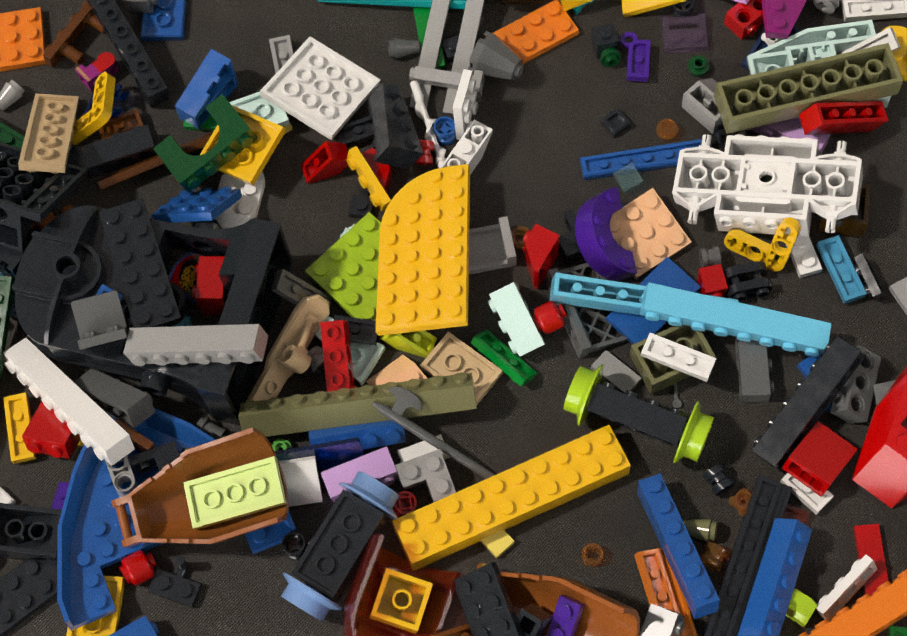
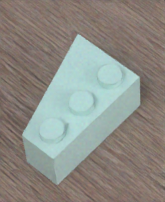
M513 282L489 294L491 299L488 300V303L493 313L498 312L501 318L498 323L504 334L508 332L511 341L508 344L513 354L518 353L519 357L545 345V341L532 320V315L519 291L518 284Z

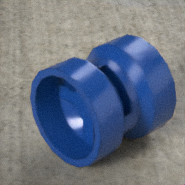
M447 116L436 119L434 122V132L438 144L443 146L451 145L456 140L454 120Z

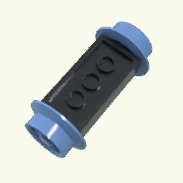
M361 471L357 472L351 483H339V486L343 488L341 494L291 573L306 584L285 572L283 573L288 585L281 597L323 622L329 610H342L340 606L322 594L337 602L388 520L387 517L394 520L398 518L392 508L399 495L380 481Z

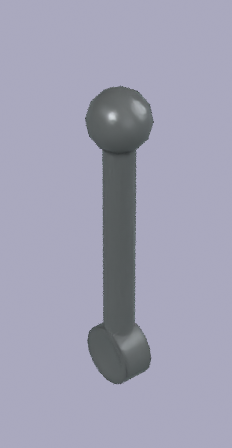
M677 383L672 385L674 395L672 406L675 409H679L682 406V402L678 398Z

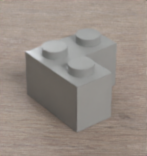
M440 449L395 465L404 491L426 483L433 503L456 493Z

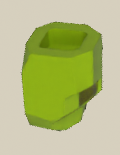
M794 588L786 616L802 627H805L818 604L812 598Z

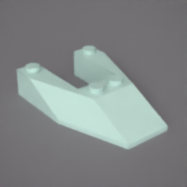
M865 20L807 28L787 39H783L748 55L747 61L750 74L753 75L838 55L876 35L873 21ZM891 96L871 101H882L884 108H887Z

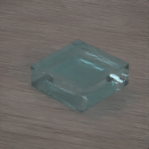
M632 162L613 173L623 193L643 181Z

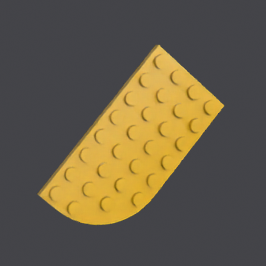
M468 164L438 168L421 174L401 188L387 206L381 222L376 309V333L378 336L468 326L470 167Z

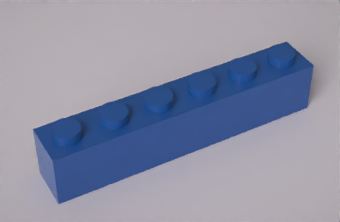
M661 473L638 481L637 495L694 619L717 612L720 599Z
M775 518L738 636L780 635L812 533V529L799 520Z

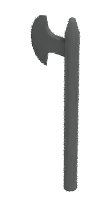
M398 386L387 389L396 397V402L392 408L378 402L372 403L381 414L435 448L440 449L443 453L481 477L488 479L496 475L402 416L408 407L422 410L421 401L410 390Z

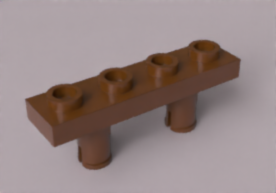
M86 0L83 2L79 12L71 16L69 24L65 29H61L58 32L56 40L45 48L43 57L46 65L54 68L63 56L77 65L83 62L85 54L74 48L72 44L88 25L105 34Z

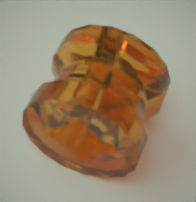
M708 542L705 546L706 551L700 555V559L705 567L719 572L722 568V561L727 559L729 553L721 546Z

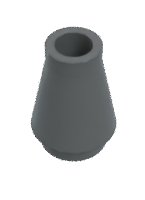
M400 38L388 40L389 57L397 59L420 52L418 40Z

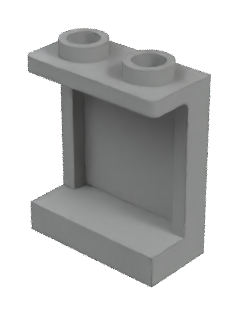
M507 216L499 218V224L469 229V275L517 266L516 253Z

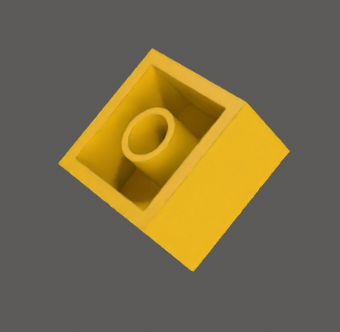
M386 568L369 618L416 634L433 583Z

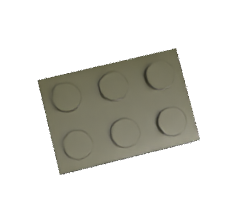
M673 326L655 334L706 355L716 357L702 331L692 330L691 326ZM647 338L631 345L630 357L650 394L690 377L688 374L642 357L641 352Z

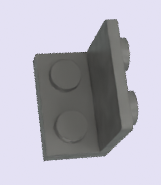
M116 290L71 302L80 339L77 340L80 350L127 338L129 331Z

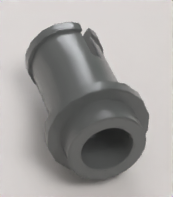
M201 417L196 425L198 429L216 440L225 437L223 434L227 433L226 429L214 424L208 417Z

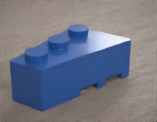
M210 49L175 105L181 120H185L200 130V127L211 115L205 107L221 94L227 99L239 86L231 59Z

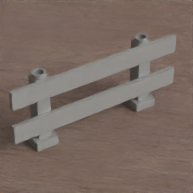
M450 0L432 1L419 64L415 68L411 67L409 80H417L424 95L426 109L432 85L446 87L448 89L443 113L453 115V104L463 70H468V67L471 66L469 60L475 48L485 0L466 1L452 71L436 69ZM475 70L473 80H476V98L481 99L485 76L483 71ZM412 92L409 107L415 109L416 102Z

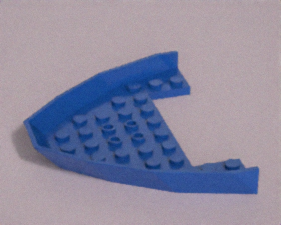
M154 408L155 413L136 428H132L154 442L155 447L175 441L179 452L182 451V448L202 445L216 440L189 422ZM83 445L71 474L58 523L57 601L64 621L71 631L117 612L102 572L103 568L122 561L124 557L138 550L147 551L163 544L144 542L123 548L121 542L123 536L116 508H113L111 502L120 497L113 485L105 459L101 461L94 453L93 448H87L85 445ZM135 448V450H133L127 456L129 458L133 455L142 453V451ZM124 462L116 463L114 468L122 467ZM158 466L153 467L149 472H139L136 474L132 467L138 486L148 478L159 473ZM124 483L121 489L129 488L131 483ZM126 505L132 535L135 536L136 532L129 505ZM288 511L286 520L247 533L245 536L252 553L256 554L282 543V539L287 533L297 531Z

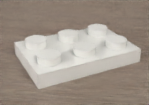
M466 69L463 70L453 104L457 140L461 139L473 122L471 117L476 115L478 102H476L477 91H475L476 80H473L472 71Z

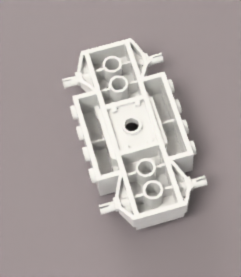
M705 134L702 136V144L699 147L680 150L672 194L676 204L690 211L687 221L689 224H692V222L697 224L700 211L715 207L714 216L718 231L729 232L731 229H740L746 233L775 235L782 220L786 217L796 219L801 225V231L798 236L809 237L812 219L811 212L827 220L825 228L827 233H830V229L831 233L835 232L837 220L850 215H858L863 178L862 159L846 154L847 142L845 141L842 144L841 141L837 142V151L833 154L820 155L817 139L807 137L796 139L785 136L774 138L763 135L753 137L737 134L734 136L727 135L725 151L722 152L710 148L712 136L707 134L706 137ZM765 175L772 177V180L769 182L760 181ZM789 227L785 234H790L791 229Z

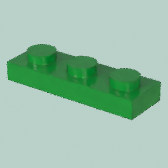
M486 329L473 337L471 344L520 387L533 380L536 376V371L516 354H513L512 350L489 330Z

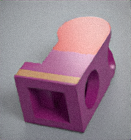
M104 52L86 68L81 64L75 71L81 82L93 92L99 75L107 72L115 76L119 71V66L112 53Z

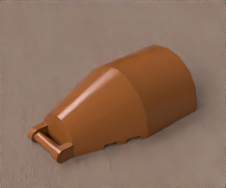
M253 427L185 450L180 454V457L172 463L165 465L159 473L148 478L129 494L111 501L113 508H116L123 540H121L123 548L144 542L216 544L280 523L287 519L289 511L288 491L278 457L265 435ZM273 456L277 458L287 504L195 530L192 528L183 482ZM126 505H129L136 532L135 536L132 535Z
M478 563L477 569L487 564ZM500 571L517 617L521 608L532 603L553 616L559 596L566 595L585 604L575 636H639L640 617L636 609L574 579ZM549 623V625H548V627H547V629H546V631H545V633H544L543 636H546V635H547V632H548L550 623Z

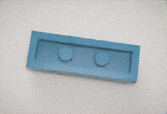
M839 235L817 242L816 247L843 303L847 304L864 298L867 293Z

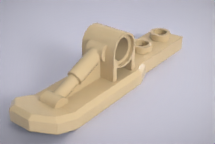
M318 294L301 299L267 355L264 371L246 402L251 400L262 401L277 397L286 380L294 372L302 374L308 369L311 364V357L308 355L307 349L320 327V322H324L330 314L329 301Z

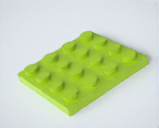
M370 212L309 266L305 273L351 317L376 321L381 222Z

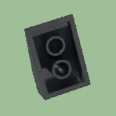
M0 503V557L13 559L57 558L58 523L62 510Z

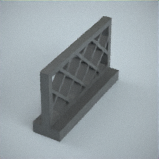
M584 263L559 271L558 268L549 270L545 279L549 291L551 290V282L555 273L586 277L583 273L585 270L591 269L588 263ZM595 272L597 275L596 279L606 280L604 277ZM562 304L567 314L564 318V326L579 359L586 357L590 352L628 341L625 336L617 338L608 334L612 326L611 324L606 332L593 327L597 319L608 323L605 320L606 317L600 314L601 309L598 312H594L586 307ZM582 312L595 317L592 325L582 322L580 318ZM593 332L602 336V342L592 345L589 338L590 333Z

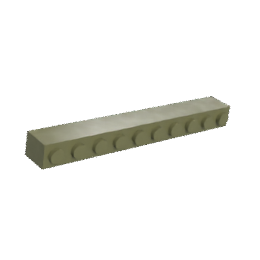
M461 372L455 375L433 376L419 380L410 379L397 383L387 382L382 385H364L359 388H342L329 392L319 391L307 395L296 394L284 398L273 397L262 401L251 400L240 403L238 417L242 431L253 427L261 431L265 437L388 421L391 419L381 414L372 403L378 402L392 408L396 402V397L387 389L394 386L410 390L421 401L422 410L408 407L402 414L405 418L477 409L472 372Z

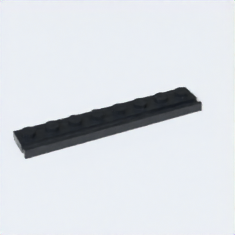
M760 474L757 476L717 594L720 599L718 611L710 614L703 636H738L775 518L783 517L792 487L782 485V483Z

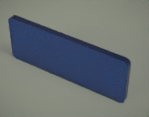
M359 438L275 451L279 461L315 456L318 470L333 468L365 455Z

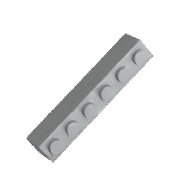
M259 324L130 328L123 353L131 363L137 366H144L145 364L163 366L167 363H177L180 365L199 363L206 365L209 362H220L223 364L243 362L250 364L255 361H263L268 335Z

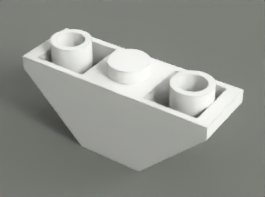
M474 119L440 168L468 164L471 175L483 157L493 129Z

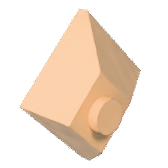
M401 355L368 379L366 383L374 386L387 382L397 383L410 379H426L427 377L413 361Z

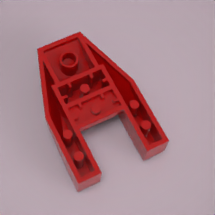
M907 366L875 407L852 476L854 482L890 508H893L907 498Z

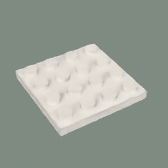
M310 36L260 90V96L332 140L380 85V79Z

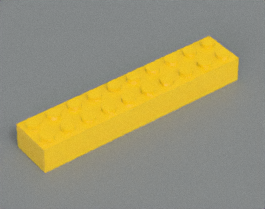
M607 425L404 515L397 520H393V527L411 568L415 571L480 542L481 539L503 529L511 528L629 474L631 465L610 425Z

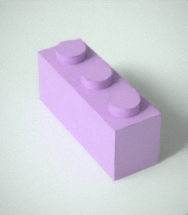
M387 446L321 472L333 504L343 490L339 483H351L358 471L368 474L386 486L393 484L399 478Z

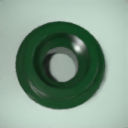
M609 47L601 52L600 61L605 67H613L620 62L622 56L616 48Z
M694 56L688 62V70L693 76H703L709 70V61L703 56Z

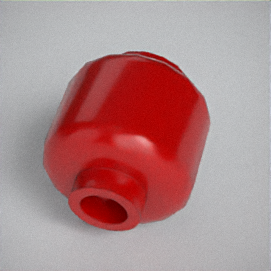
M548 301L535 308L534 315L531 317L539 332L543 331L545 334H550L564 327V318L567 314L562 304L557 306L555 302Z
M138 550L124 557L121 561L122 566L119 569L127 584L132 583L138 586L154 576L155 571L153 567L157 564L151 553L146 555L144 551Z

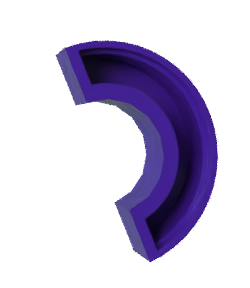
M614 187L601 192L582 204L575 220V235L578 247L589 266L602 277L620 282L637 274L633 252L619 246L611 232L610 220L612 214L623 209L618 187Z

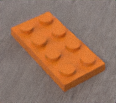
M554 0L495 31L493 34L499 36L523 60L522 64L577 36L579 29L566 11L564 12L559 1Z

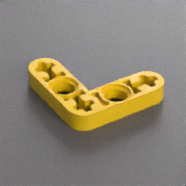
M103 72L97 78L94 87L92 109L75 121L71 145L79 144L109 121L112 115L116 82L115 77L109 73Z
M784 218L778 226L771 244L740 229H731L724 238V244L731 251L754 262H765L766 267L770 270L781 271L790 257L801 231V225L794 218ZM788 227L791 229L789 235L785 234ZM778 241L786 243L788 248L781 247ZM751 247H757L761 253L754 252ZM776 254L780 256L778 261L775 260Z

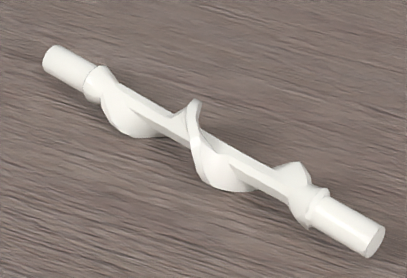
M414 80L410 82V86L416 102L415 112L425 122L427 130L424 134V139L434 142L435 161L438 168H440L446 160V149L440 147L432 127L436 119L429 118L424 104V95L418 81Z

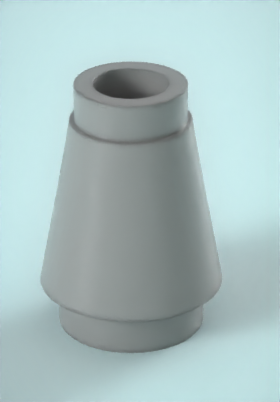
M12 79L9 83H5L0 92V109L2 111L23 97L22 93L25 91Z

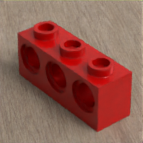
M750 0L747 4L737 3L726 12L724 25L741 40L748 35L752 36L758 27L764 23L762 1Z
M348 320L320 322L327 392L337 391L342 388H355Z

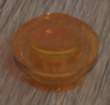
M663 119L657 124L656 133L663 140H671L676 137L678 126L671 119Z

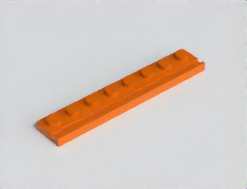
M656 548L637 552L634 557L649 605L654 604L684 616L685 628L681 636H698L688 604L663 549Z

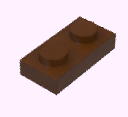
M134 109L110 118L105 125L99 128L101 138L105 139L116 133H124L133 130L137 126L144 125L138 109Z

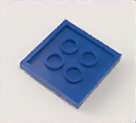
M223 187L219 190H212V188H204L194 192L192 190L189 193L186 190H182L177 197L169 199L166 205L160 206L159 210L153 213L151 217L152 219L169 223L213 221L242 198L241 189Z

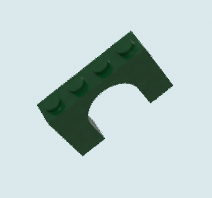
M223 94L205 107L217 122L220 130L218 141L210 151L198 156L186 154L171 135L153 148L178 183L188 193L199 187L204 180L214 175L219 168L233 160L238 153L249 147L257 139L256 135Z

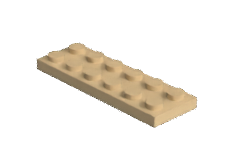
M35 93L18 162L19 170L50 172L53 174L65 173L79 106V96Z

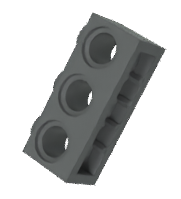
M863 346L855 348L862 352L864 360L832 401L830 411L831 414L849 424L868 421L874 393L873 385L876 383L881 360L880 356Z

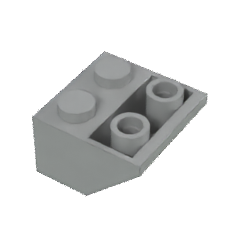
M710 78L699 80L683 94L681 107L714 134L718 130V126L723 124L714 99L717 82Z

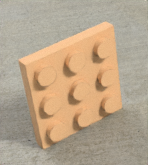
M653 188L622 207L623 209L612 214L610 228L615 241L625 250L633 252L637 274L633 275L635 280L658 266L666 257H672L691 244V240Z

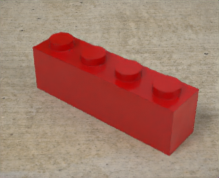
M882 101L815 103L799 114L805 135L871 132L889 121Z

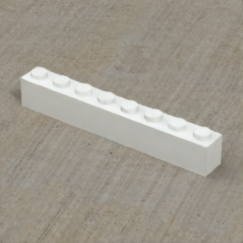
M24 338L3 352L7 360L4 364L11 374L16 373L22 385H28L36 398L40 396L45 407L48 410L53 409L56 417L62 423L65 421L74 435L79 434L84 445L87 448L92 447L94 453L101 461L105 459L112 466L135 450L130 435L27 338Z

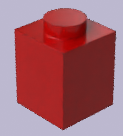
M721 264L699 268L697 281L701 286V294L726 297L728 286Z

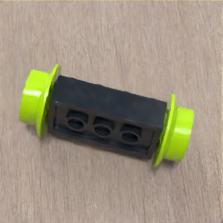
M603 364L594 371L582 366L578 368L568 390L563 408L577 415L578 426L583 424L589 412L594 416L678 448L673 462L675 464L683 457L698 462L714 421V417L701 413L699 401L696 402L690 418L687 420L684 417L683 411L672 407L668 411L663 409L662 404L655 400L648 399L647 402L640 400V395L628 390L624 394L618 391L617 386L605 381L601 385L600 382L604 371Z

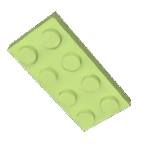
M274 456L183 482L192 528L195 530L287 504L277 458Z

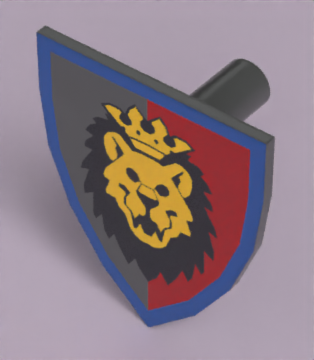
M188 252L174 263L168 277L170 282L182 288L186 299L196 306L197 301L192 296L193 285L197 283L194 268L199 263V256L201 255Z

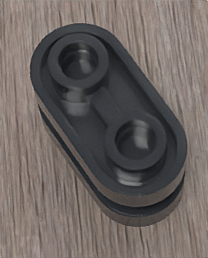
M763 261L737 265L723 271L726 283L732 284L728 287V298L737 299L738 302H743L747 298L755 296L757 298L766 297L773 289L771 279L763 278L768 273L766 263Z

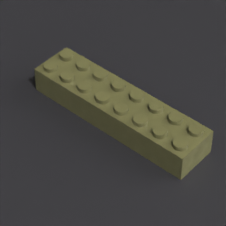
M886 43L718 82L715 87L714 99L726 134L798 118L800 113L815 103L871 101L896 95L899 93L903 78L890 45Z

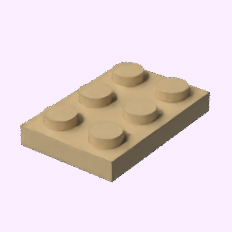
M447 332L420 365V369L431 377L472 372L476 406L503 374L499 367L450 332Z

